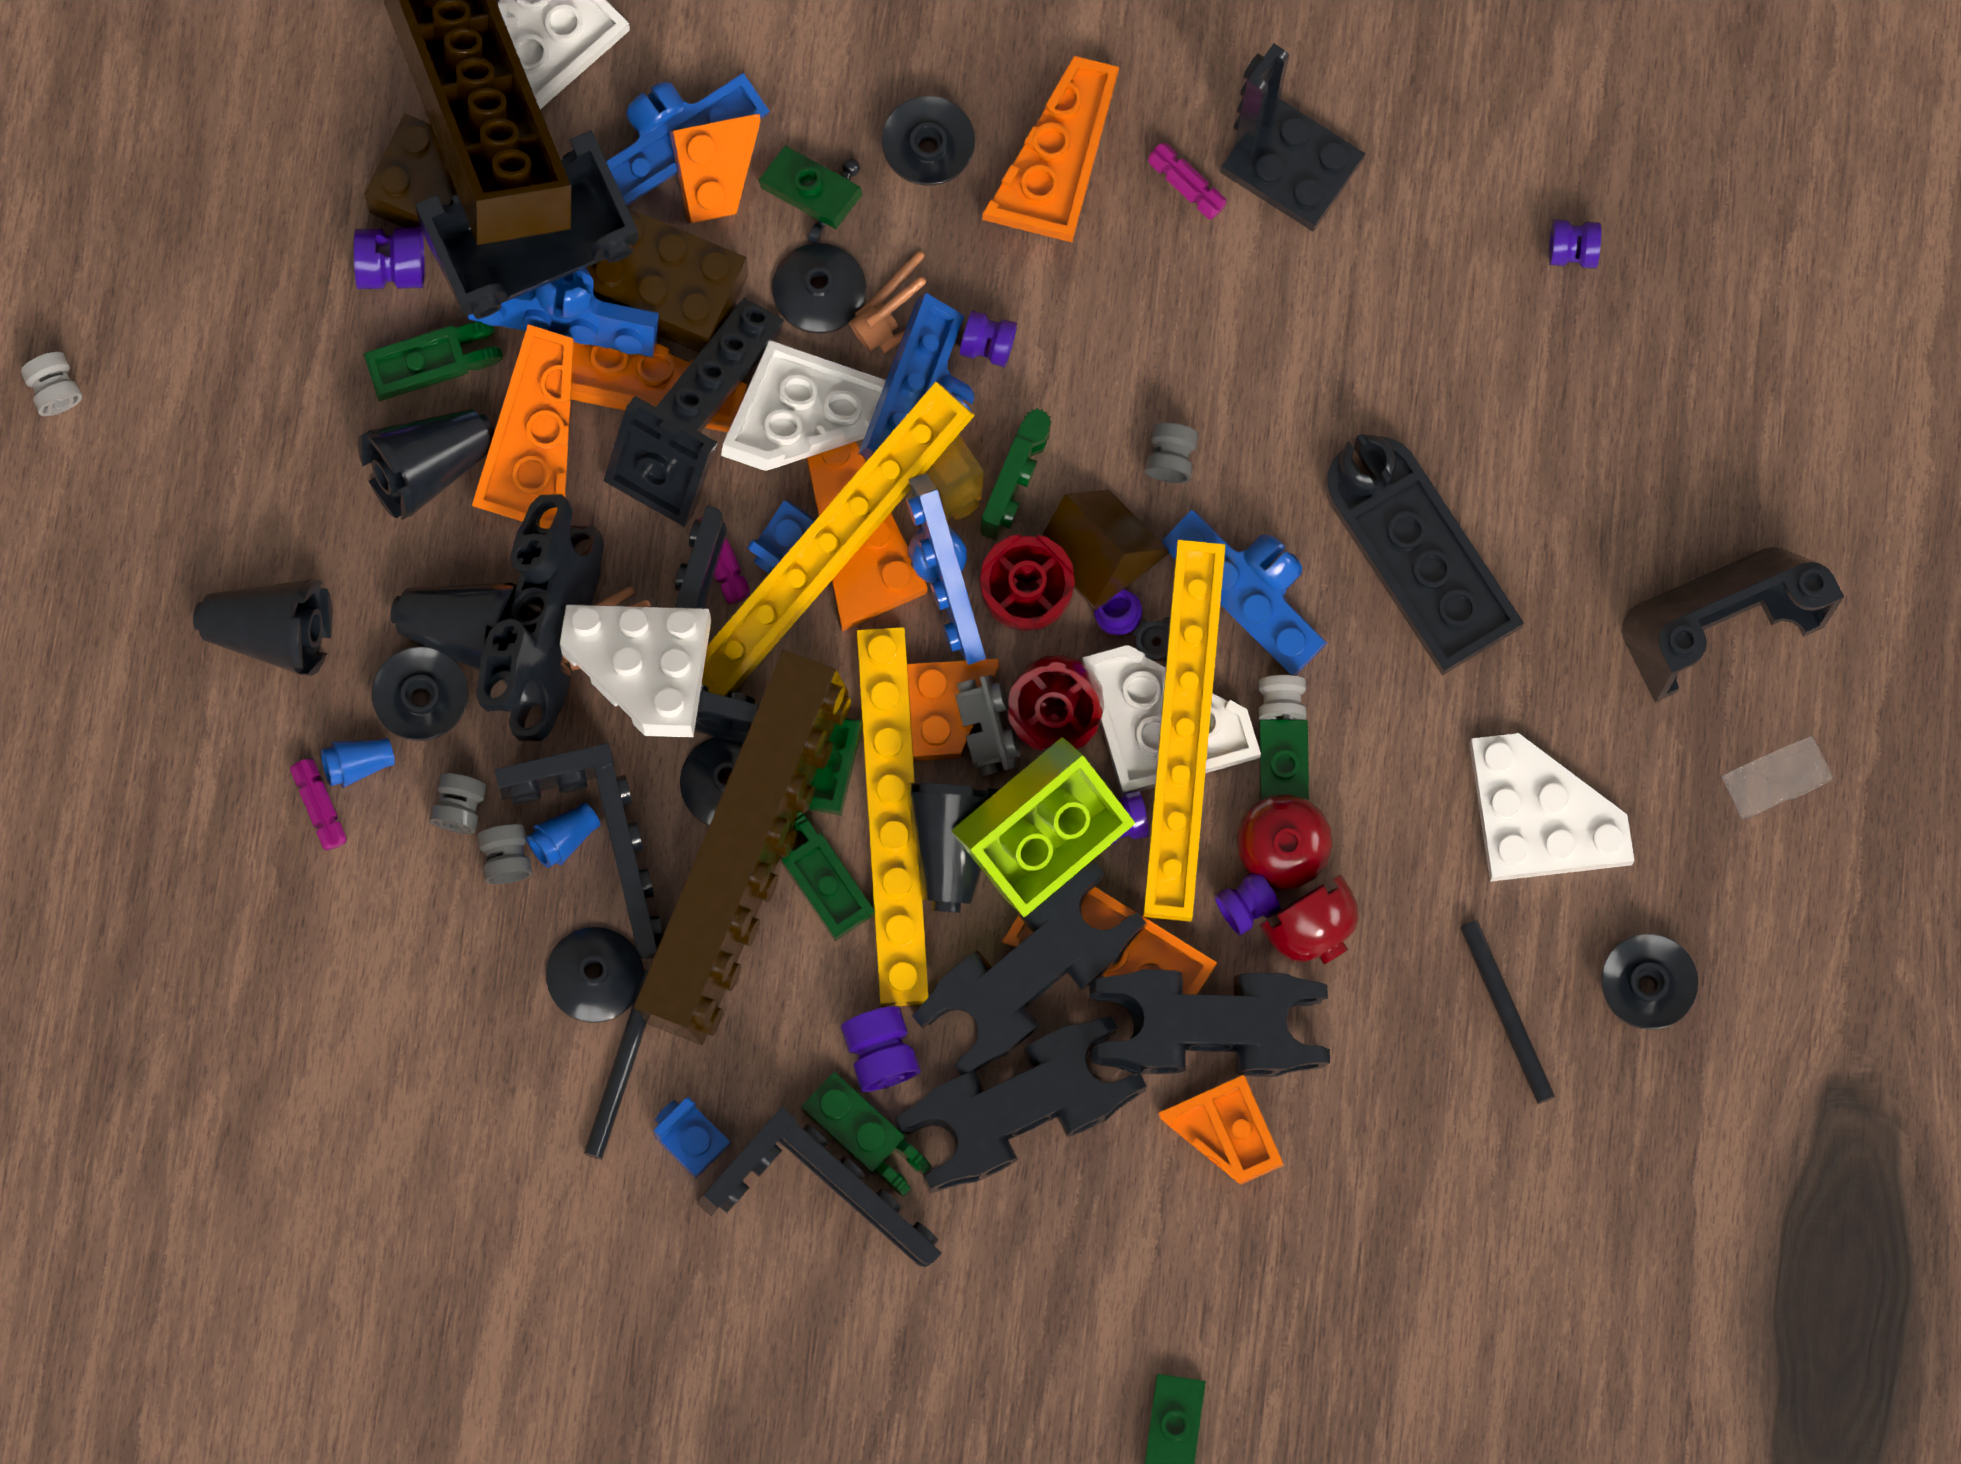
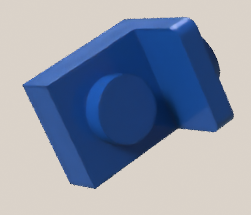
M784 500L759 539L752 540L747 547L757 555L754 562L770 574L816 519L791 501Z
M689 1096L680 1104L676 1100L670 1102L654 1120L658 1124L654 1129L655 1139L695 1179L731 1146L730 1141L696 1108V1103Z

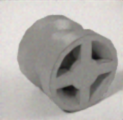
M1273 675L1259 679V692L1263 695V704L1259 707L1260 720L1306 719V707L1301 703V695L1306 691V680L1304 678L1293 675Z

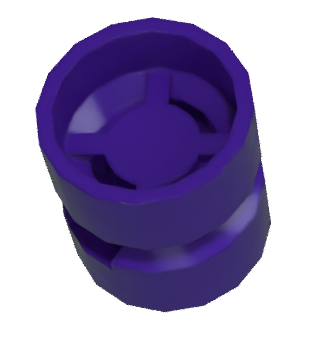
M382 228L355 229L354 269L357 289H384L388 282H393L397 289L424 288L425 254L421 228H395L391 235H386Z
M899 1006L875 1009L853 1017L840 1025L848 1052L859 1055V1058L853 1065L862 1092L886 1089L908 1081L921 1073L915 1051L908 1044L902 1043V1040L908 1034V1030Z

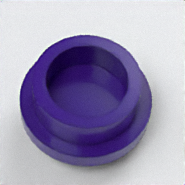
M1125 589L1095 610V618L1099 627L1112 635H1123L1131 632L1139 625L1143 615L1142 606L1137 596Z

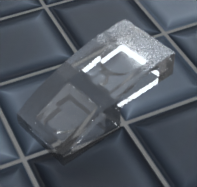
M1813 736L1767 754L1721 776L1743 820H1747L1788 799L1792 801L1834 780Z

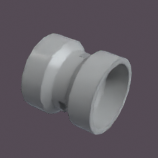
M51 352L38 356L27 362L21 369L26 385L33 388L35 392L33 402L41 416L60 414L76 406L82 399L77 383L70 380L68 376L70 367L62 352Z

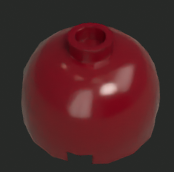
M1021 534L1009 536L994 545L983 561L979 579L982 601L992 617L1007 628L1023 632L1044 629L1057 621L1071 603L1075 586L1072 562L1064 549L1048 537L1036 535V537H1021Z
M1064 655L1044 656L1029 663L1014 680L1008 699V719L1015 733L1030 747L1043 751L1044 748L1049 749L1062 737L1075 749L1085 746L1096 734L1104 711L1103 689L1095 673L1080 660Z
M1291 794L1269 796L1253 804L1241 819L1236 835L1238 856L1248 874L1262 875L1270 887L1280 890L1300 888L1316 879L1328 864L1333 847L1331 827L1323 812L1309 800Z
M1342 874L1333 878L1338 887L1328 892L1322 884L1281 909L1277 913L1281 922L1272 927L1267 919L1259 925L1269 942L1281 955L1298 962H1307L1319 957L1325 965L1348 950L1344 941L1356 930L1359 914L1356 899Z

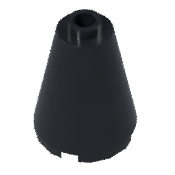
M467 409L369 430L358 437L357 446L362 467L371 463L375 478L369 480V483L375 495L392 517L398 518L401 516V520L415 514L488 454L495 431L485 414L478 415L473 409Z
M303 580L209 593L202 602L197 603L193 614L194 628L199 631L201 638L206 642L299 675L312 676L320 670L327 653L319 652L322 638H331L333 613L331 596L327 588H319L323 583L320 580Z
M510 582L407 588L401 596H396L392 603L391 621L393 624H396L397 632L400 635L480 671V660L487 636L497 623L508 618L517 584Z
M908 783L907 796L922 899L924 901H932V911L961 913V904H971L981 869L951 830L1000 789L987 788V790H975L974 786Z

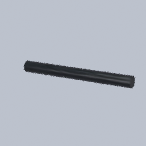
M1478 920L1463 925L1460 928L1537 1104L1553 1099L1555 1097L1554 1092Z
M648 970L643 972L584 1151L585 1155L595 1159H603L647 1025L644 1018L634 1009V1005Z

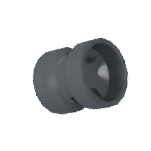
M1157 423L1153 425L1150 442L1154 446V453L1147 457L1145 467L1147 476L1169 483L1189 482L1193 464L1188 458H1190V453L1196 450L1199 433L1190 427L1175 423Z
M452 773L441 774L437 786L440 798L438 804L432 806L429 823L451 832L462 834L476 833L479 821L476 809L477 805L484 801L487 785L468 776Z
M523 825L496 826L478 833L479 850L485 853L486 857L483 873L487 884L513 883L532 876L531 861L525 856L523 849L527 842Z

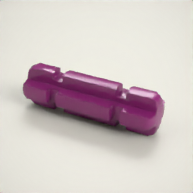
M1162 142L1149 155V164L1158 173L1162 174L1165 172L1167 175L1165 179L1191 204L1196 202L1199 205L1197 209L1207 219H1213L1221 213L1226 206V198L1216 188L1210 189L1208 187L1209 182L1184 158L1179 160L1176 157L1178 153L1168 143Z
M726 537L715 571V577L718 583L722 582L720 586L726 602L733 605L750 597V588L745 577L739 575L741 568Z
M312 758L296 762L290 767V772L296 786L301 787L299 793L314 828H318L316 833L322 848L328 851L342 846L347 842V838L341 823L336 822L338 816L323 781H319L321 776L315 761Z

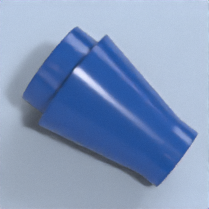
M388 737L379 740L331 742V747L320 750L322 766L329 786L340 784L342 788H345L383 768L395 765L394 753Z
M584 802L575 809L534 825V832L527 836V843L535 857L545 867L550 868L554 864L563 865L595 829L601 826V823L594 810Z

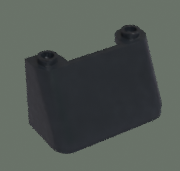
M592 130L570 139L573 150L566 153L561 160L571 184V229L477 245L458 194L452 196L453 205L450 206L442 205L437 195L415 204L420 228L464 315L474 314L476 319L488 317L501 309V303L607 259V262L613 263L633 253L634 249L632 246L639 238L638 230Z
M1770 547L1637 604L1627 613L1622 622L1621 632L1624 642L1654 701L1657 702L1677 693L1679 689L1677 674L1679 671L1691 667L1700 661L1706 651L1707 644L1703 630L1761 605L1771 626L1780 621L1791 622L1799 627L1804 637L1826 626L1843 600L1844 595L1834 575L1827 567L1785 549Z

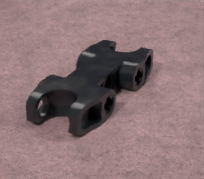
M562 494L539 495L528 508L525 518L517 531L511 551L510 560L512 566L520 573L509 615L506 620L497 623L490 630L480 660L476 690L479 704L487 712L511 711L509 727L512 734L519 741H542L555 725L557 717L565 704L571 683V672L562 662L563 655L560 647L566 605L590 606L600 578L604 548L601 532L594 525H571L572 507L569 500ZM551 508H557V513L550 528L541 529L539 524L542 515ZM590 539L587 551L583 555L577 554L574 550L575 546L582 540ZM500 680L504 681L507 684L504 693L498 697L491 698V691L494 685ZM532 706H541L542 716L538 723L532 727L525 728V721Z
M1096 862L1075 874L1026 917H1023L1021 914L1019 915L1033 934L995 966L992 967L979 951H975L941 978L932 994L912 1015L922 1028L931 1025L940 1016L949 1011L961 1010L968 1012L974 1017L978 1028L976 1042L958 1060V1063L954 1065L961 1075L976 1072L990 1062L1007 1056L1040 1026V1023L1026 1008L1067 973L1081 990L1085 989L1092 981L1102 976L1119 961L1126 948L1147 926V922L1138 912L1127 917L1119 925L1106 930L1092 928L1084 921L1081 912L1083 899L1105 876L1103 870Z
M1143 969L1130 974L1096 978L1089 984L1090 998L1096 1001L1120 1004L1127 1009L1134 1025L1133 1033L1129 1040L1106 1041L1105 1043H1098L1095 1048H1091V1063L1123 1069L1134 1074H1176L1186 1071V1051L1236 1052L1238 1075L1278 1077L1291 1072L1323 1068L1330 1063V1049L1324 1046L1300 1043L1293 1038L1286 1022L1290 1007L1312 1006L1314 1004H1321L1322 1000L1328 999L1327 984L1305 980L1285 973H1244L1234 976V996L1184 994L1182 972Z
M1112 1015L1091 1022L1065 1026L1029 1044L1024 1051L1033 1068L985 1091L976 1072H969L934 1088L922 1100L898 1115L895 1122L902 1134H910L928 1126H937L949 1131L955 1139L957 1150L954 1156L945 1164L931 1170L929 1174L924 1176V1182L929 1192L934 1193L962 1184L976 1183L1009 1167L1018 1160L1009 1140L1044 1123L1058 1118L1066 1136H1074L1107 1121L1116 1111L1144 1093L1147 1085L1141 1074L1131 1075L1120 1081L1109 1083L1102 1082L1093 1077L1087 1069L1085 1057L1091 1048H1094L1098 1043L1109 1040L1111 1036L1117 1033L1116 1029L1118 1027Z

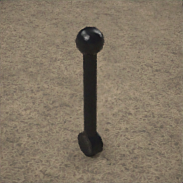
M852 158L847 159L842 165V177L850 180L851 177L856 176L860 172L859 162ZM817 220L811 228L807 240L814 244L818 243L826 224Z

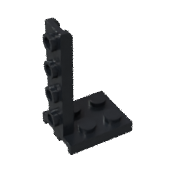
M1273 43L1265 56L1259 53L1255 55L1243 75V78L1247 81L1240 92L1243 99L1236 111L1240 115L1233 127L1234 130L1238 131L1235 147L1221 166L1220 173L1314 232L1363 162L1366 153L1280 99L1289 54L1283 48Z
M744 297L656 407L636 396L626 406L603 481L685 527L694 515L718 443L701 432L764 354L768 342L774 341L778 336L784 319Z
M706 506L702 520L695 519L692 525L689 547H693L689 563H682L677 573L675 591H679L675 608L704 609L727 536V527L723 522L722 513L717 508ZM701 684L694 732L744 744L759 708V705L755 704V699L738 692H728L727 696L708 692L709 688Z
M609 743L494 769L502 800L512 798L513 804H523L541 798L540 791L559 787L560 793L582 790L588 787L587 780L596 778L637 953L642 959L654 958L657 952L656 945H660L664 934L659 915L649 917L645 898L654 897L648 868L638 870L634 852L643 850L637 821L627 823L623 805L632 803L626 775L616 777Z
M783 1107L777 1111L697 1202L710 1216L719 1207L725 1213H728L750 1188L743 1182L747 1175L753 1171L760 1177L783 1151L776 1145L779 1142L916 1265L927 1267L942 1254L935 1247L939 1241L938 1238L928 1228L918 1221L911 1226L898 1214L902 1207L892 1196L882 1189H879L875 1194L861 1181L865 1174L857 1165L845 1156L838 1161L825 1149L828 1141L821 1133L809 1124L801 1128L795 1123L797 1119Z

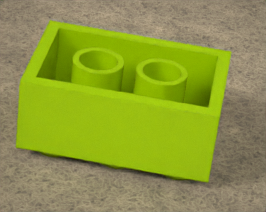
M1062 737L959 823L951 832L1003 898L1023 917H1026L1136 823L1086 758Z

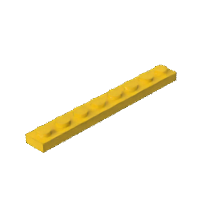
M935 382L707 645L702 684L709 688L708 692L727 696L728 692H735L911 490L908 479L923 475L975 416L940 383Z
M1178 540L1143 917L1190 922L1193 918L1226 544Z
M905 628L857 630L880 1007L922 1005L929 996L922 892L907 796L908 783L915 782Z

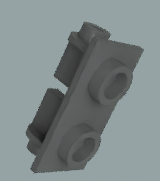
M993 675L980 677L982 687L977 688L975 679L957 683L959 693L954 694L963 727L981 723L982 732L966 736L973 768H979L980 776L999 772L997 762L1002 761L1004 770L1017 767L1015 758L1020 757V747L1016 733L1013 729L1007 730L1002 712L1008 710L1006 693L1001 682H994Z

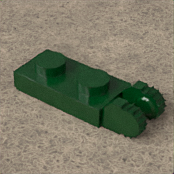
M479 321L454 328V325L366 352L363 355L378 401L380 402L469 374L468 370L478 371L488 366L496 365V363L503 360L499 347H487L463 355L460 344L474 343L491 336L494 333L493 326Z
M1031 409V412H1027V416H1024V421H1022L981 518L980 532L985 537L997 541L1002 526L1011 529L1020 506L1019 502L1014 501L1019 485L1029 486L1038 462L1031 459V457L1044 452L1047 440H1049L1052 421H1050V416L1043 409Z
M799 812L794 828L797 832L801 833L806 843L794 851L791 850L788 857L781 856V863L833 940L836 941L873 917L875 911L822 833L818 835L805 815Z
M835 1072L801 1106V1110L871 1175L876 1173L902 1197L911 1189L901 1174L895 1172L884 1162L896 1151L915 1171H919L923 1175L932 1167L922 1154L905 1141L906 1137Z

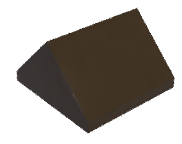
M1109 489L1065 494L1042 536L1048 537L1064 549L1073 565L1074 589L1095 610L1099 609L1169 554L1168 548Z

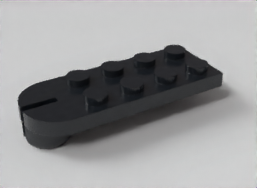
M1361 434L1356 437L1354 447L1348 441L1330 465L1326 479L1327 498L1442 675L1448 673L1521 629L1524 624L1523 620L1413 454L1403 444L1387 437ZM1354 450L1373 478L1362 474L1352 459Z

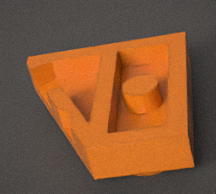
M760 114L669 131L688 223L737 214L761 122Z
M984 659L970 665L966 661L907 664L913 761L961 758L967 745L966 736L970 735L974 724L963 727L954 695L959 693L957 683L975 679L977 688L982 687L980 677L993 675V678H996L999 671V659Z
M1244 1075L1159 1112V1116L1165 1124L1239 1185L1284 1166V1162Z

